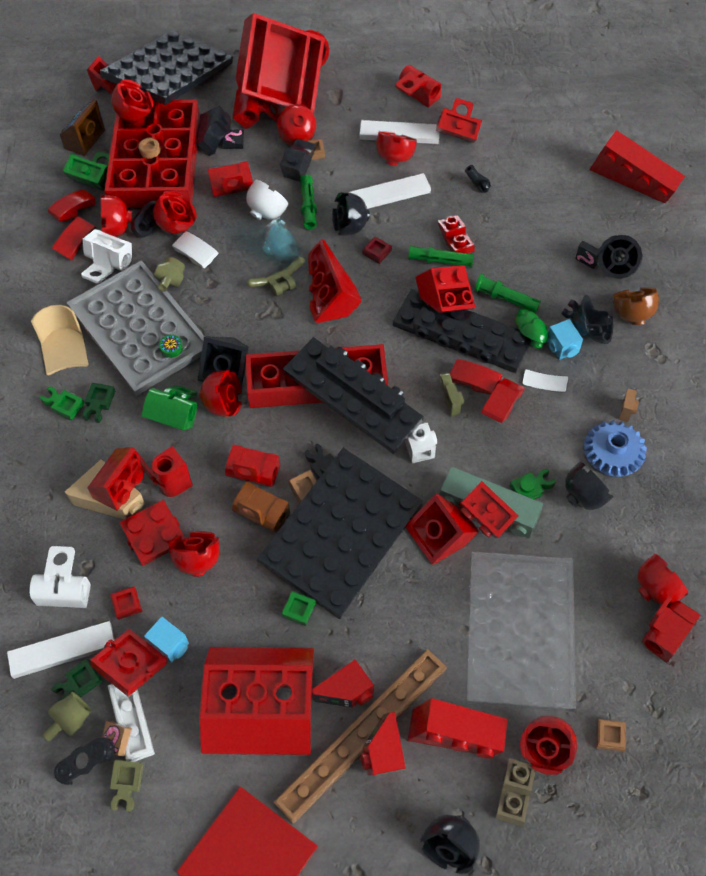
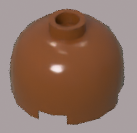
M641 287L640 291L629 292V289L613 295L615 312L621 319L631 322L632 325L644 324L645 320L651 318L656 313L659 306V294L656 288Z

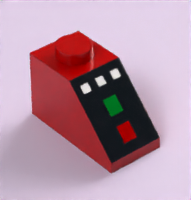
M353 660L313 688L312 698L315 702L350 708L357 704L362 706L373 697L374 684L358 662Z
M395 712L383 714L363 746L364 753L360 755L363 770H367L368 775L406 769Z

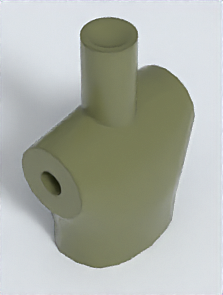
M167 257L158 265L154 276L161 280L158 286L160 291L165 292L169 284L179 288L185 266L181 261Z
M71 692L67 697L53 705L47 712L54 720V723L42 734L47 741H51L61 730L71 737L82 727L83 722L92 712L90 707L76 693Z

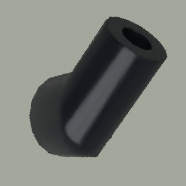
M473 165L467 166L465 173L472 183L478 187L480 192H488L491 186L490 180L478 173Z

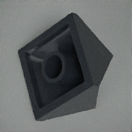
M205 336L197 381L204 382L205 378L213 372L230 370L229 372L236 373L242 388L246 355L248 354L249 347L234 337Z

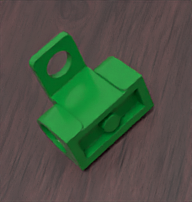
M97 151L92 161L70 154L62 172L71 180L105 191L110 154ZM101 158H106L108 161L106 165L97 162Z
M178 385L168 387L165 391L152 388L146 396L141 416L183 431L193 428L197 403L188 400V398L196 396L197 391Z

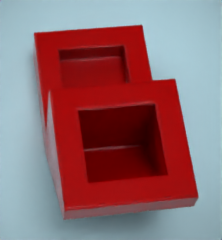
M502 379L496 385L481 414L503 423L509 417L515 401L522 396L525 387L509 379Z

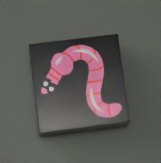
M230 129V133L223 137V149H243L244 129Z
M582 241L578 246L575 259L594 269L598 264L599 249Z

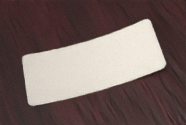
M526 369L522 383L534 388L565 392L568 377L547 375Z

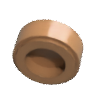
M146 138L139 143V151L144 158H154L160 153L159 142L156 139Z

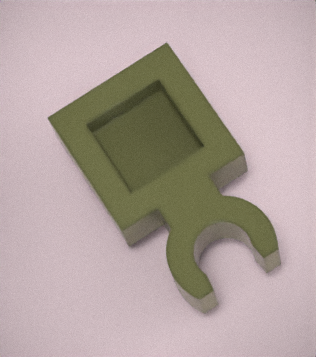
M449 372L440 374L441 381H439V384L444 392V399L450 415H459L461 405L464 404L461 391H457L455 384H452Z
M114 760L110 789H116L118 792L111 801L112 810H118L119 802L122 799L127 802L126 812H131L134 809L135 802L131 794L132 791L140 792L144 763Z

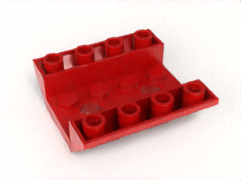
M210 647L204 663L200 707L201 754L311 756L312 675H314V648ZM235 687L237 694L234 698L225 699L222 696L225 688ZM282 687H287L292 691L291 696L286 700H280L276 696L277 691Z

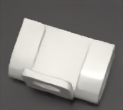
M97 229L93 230L83 238L84 255L93 259V264L81 273L82 278L94 283H100L115 269L120 271L127 269L132 259V243ZM96 271L100 272L101 275L91 276L90 273Z
M52 546L49 548L44 575L35 574L30 582V597L36 606L87 608L91 584L87 577L72 576L71 574L75 555L73 547ZM59 553L67 555L68 559L63 565H55L53 563L54 557Z

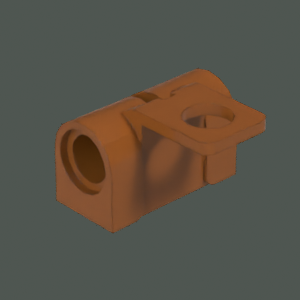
M247 481L237 494L232 505L233 512L274 533L281 528L290 514L289 502Z

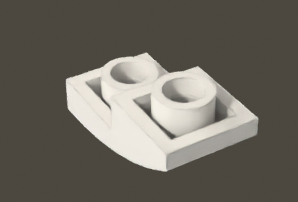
M187 231L172 245L176 252L187 256L192 263L202 268L209 265L218 255L214 248Z

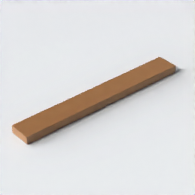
M427 649L274 801V804L294 824L360 757L361 753H364L363 746L383 714L395 712L397 720L446 671L447 667Z

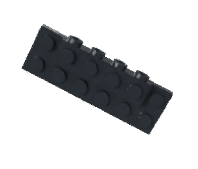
M413 289L408 293L393 320L394 327L415 334L421 339H428L442 347L451 348L460 354L469 355L483 363H490L515 374L532 339L524 336L517 328L469 310L439 313L420 298L419 291Z
M313 337L283 368V373L394 454L420 425L424 416L405 403L404 393L398 387L393 386L390 388L387 386L380 374L374 373L372 375L366 371L367 367L360 360L352 361L348 358V353L342 347L336 349L331 345L328 348Z

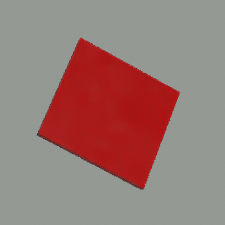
M240 786L178 869L177 873L180 876H298L318 848V845Z

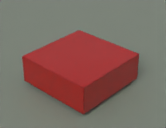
M135 586L110 594L118 620L143 612Z

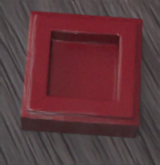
M374 236L362 249V254L380 264L392 251V246Z

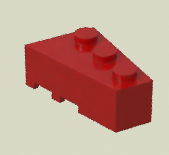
M431 698L412 709L407 741L448 748L459 752L476 753L478 757L492 759L493 756L504 752L508 719Z

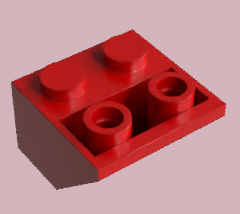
M465 265L431 268L415 277L420 298L439 313L476 308Z
M125 447L117 448L113 451L87 487L94 500L116 511L128 501L130 492L144 477V469L136 449Z

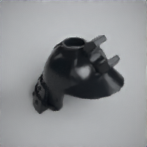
M588 295L583 297L580 305L575 300H570L568 306L573 311L564 308L561 314L571 320L581 337L592 339L601 344L610 343L614 327L613 316H609L607 311L595 310Z

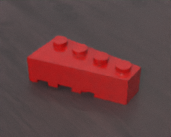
M617 130L589 169L663 203L669 200L685 177V175Z

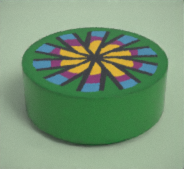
M166 335L159 342L160 351L165 357H176L183 350L182 341L176 335Z

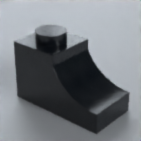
M220 106L200 114L197 144L208 156L216 153L220 141L225 135L230 133L231 117Z
M296 139L291 148H286L280 163L283 177L300 182L301 176L306 174L315 152V143Z

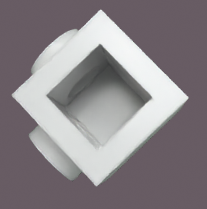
M428 423L420 424L405 441L412 463L435 458L436 434L434 430L430 431Z

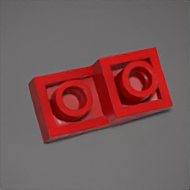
M85 189L78 190L64 196L48 208V213L58 221H68L71 218L78 217V209L94 206L95 197Z
M458 215L438 221L439 228L450 251L467 254L475 252L474 244L466 234V226Z
M78 216L60 235L52 249L72 261L83 244V238L97 227Z
M462 359L456 360L450 372L453 383L471 386L473 391L490 395L502 378V374Z

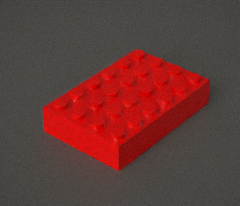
M153 100L154 106L150 113L144 119L137 122L124 120L116 113L105 185L106 195L119 197L126 203L127 208H142L144 204L150 201H157L166 191L180 193L183 195L182 199L186 203L188 201L193 202L200 120L197 100H173L166 105ZM146 138L156 139L159 142L160 153L154 158L142 157L138 147L142 140Z

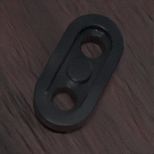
M156 201L144 204L132 220L131 230L135 236L139 238L149 236L157 227L154 216L149 213V210L153 213Z

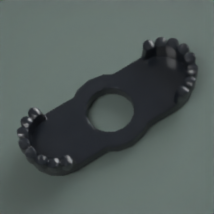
M102 737L94 739L85 746L76 748L72 751L71 755L56 765L54 770L56 780L64 785H72L73 779L89 773L101 761H110V757H113V753H115L114 742L109 738ZM84 752L88 756V763L84 768L79 769L76 766V758L80 753Z

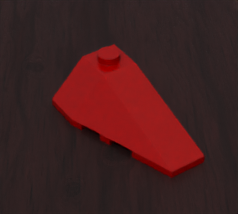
M320 239L308 253L309 274L312 275V284L309 285V291L313 293V300L310 301V310L316 323L348 317L362 302L356 286L325 240Z

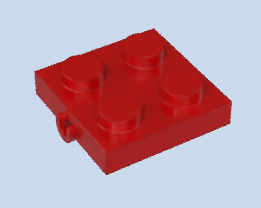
M164 500L119 522L128 538L127 544L131 550L134 549L142 566L169 553L168 544L175 537L182 535V539L185 538L179 528L180 523L176 516L173 517Z
M130 628L116 640H109L105 644L104 649L90 660V666L127 697L167 664V658Z

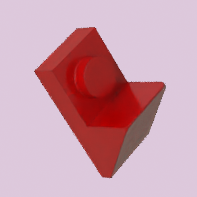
M98 56L88 67V75L95 91L102 86L112 95L117 84L100 77V70L107 67L108 64Z

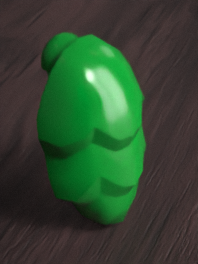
M524 308L519 309L514 321L520 332L532 339L531 345L534 348H542L543 343H546L549 337L547 326L534 312Z

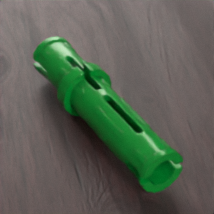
M306 174L301 176L300 179L302 196L301 214L304 219V228L312 230L317 226V206L314 202L313 178L311 175Z
M410 245L408 259L427 261V264L436 262L458 266L465 265L472 268L474 254L437 250L431 246L429 248H422Z

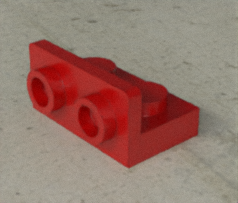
M483 481L459 503L462 507L460 512L468 520H476L480 524L478 529L488 538L491 536L499 538L519 516Z

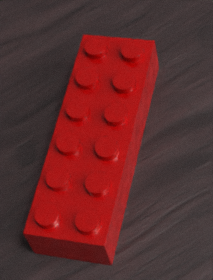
M384 344L342 347L348 353V358L354 362L356 360L363 362L367 367L366 371L372 375L374 373L380 374L388 386ZM299 351L246 355L247 395L250 408L323 403L283 373V368Z

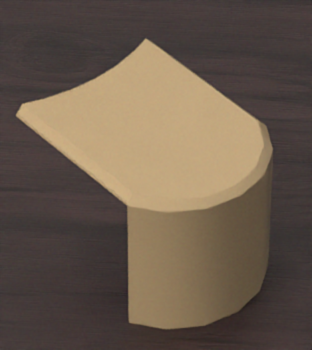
M50 305L34 315L31 323L41 343L46 375H51L66 368L87 367L89 365L83 333L72 309L63 305Z

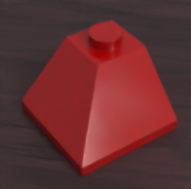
M435 494L405 526L432 565L462 549L480 532L472 520H468L460 512V508L439 494Z

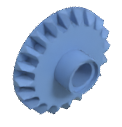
M614 420L609 423L603 421L600 425H595L593 429L589 430L584 441V453L588 462L599 472L614 477L627 476L636 472L645 461L647 447L644 444L645 439L640 437L639 431L633 430L632 425L628 427L623 422L615 423Z

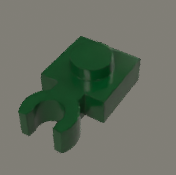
M92 382L84 401L86 406H88L83 411L85 421L89 420L90 415L96 414V423L101 422L103 417L101 410H109L116 392L114 386Z
M86 658L65 674L67 682L57 683L51 690L58 693L64 689L65 694L58 700L60 701L71 692L82 697L103 681L98 672L90 666V660Z

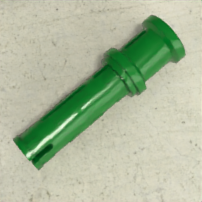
M482 273L479 275L474 287V292L476 293L480 291L490 295L493 300L499 298L532 311L535 314L541 303V300L504 286L502 281L498 280L496 282L486 278Z

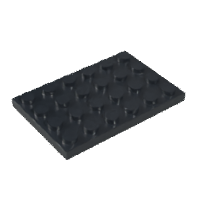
M169 31L167 34L101 69L100 77L115 84L120 83L123 79L137 82L141 85L140 89L144 93L148 91L154 101L166 105L233 63V56L226 54L225 51L211 48L208 44L194 41L193 38L179 35L176 31Z
M343 447L257 558V562L307 597L314 599L317 604L340 619L402 533L407 523L417 512L423 500Z

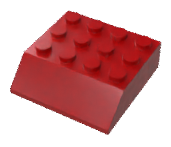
M252 13L244 20L236 71V82L239 92L282 107L301 104L308 107L314 114L325 38Z

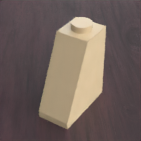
M99 460L65 491L70 503L74 506L124 520L140 512L145 504L141 493L135 488L130 492L128 501L121 505L118 511L92 498L87 487L105 464L102 460Z

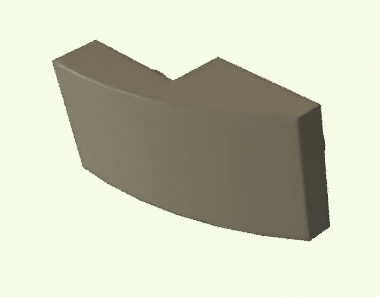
M509 758L495 819L523 827L535 776V770L531 767V764Z

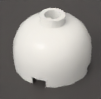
M255 180L246 196L247 204L251 208L250 214L258 220H261V218L273 220L279 217L286 210L288 202L276 190L273 192L268 189L269 185L260 180Z

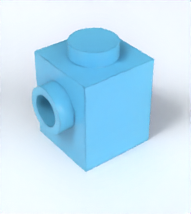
M568 319L550 326L548 332L549 348L553 353H556L559 360L578 354L583 339L571 320Z
M161 617L144 636L147 643L164 655L171 663L176 658L179 659L184 655L189 644L186 635L164 617Z

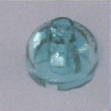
M278 217L266 226L263 232L264 243L261 245L267 256L271 254L276 260L288 261L301 255V253L298 251L300 250L290 229L284 228L283 225L286 223L281 217Z

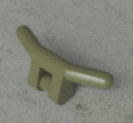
M298 257L285 269L264 278L248 279L246 285L248 287L269 286L277 297L287 289L293 290L296 288L295 281L290 275L305 263L303 257Z

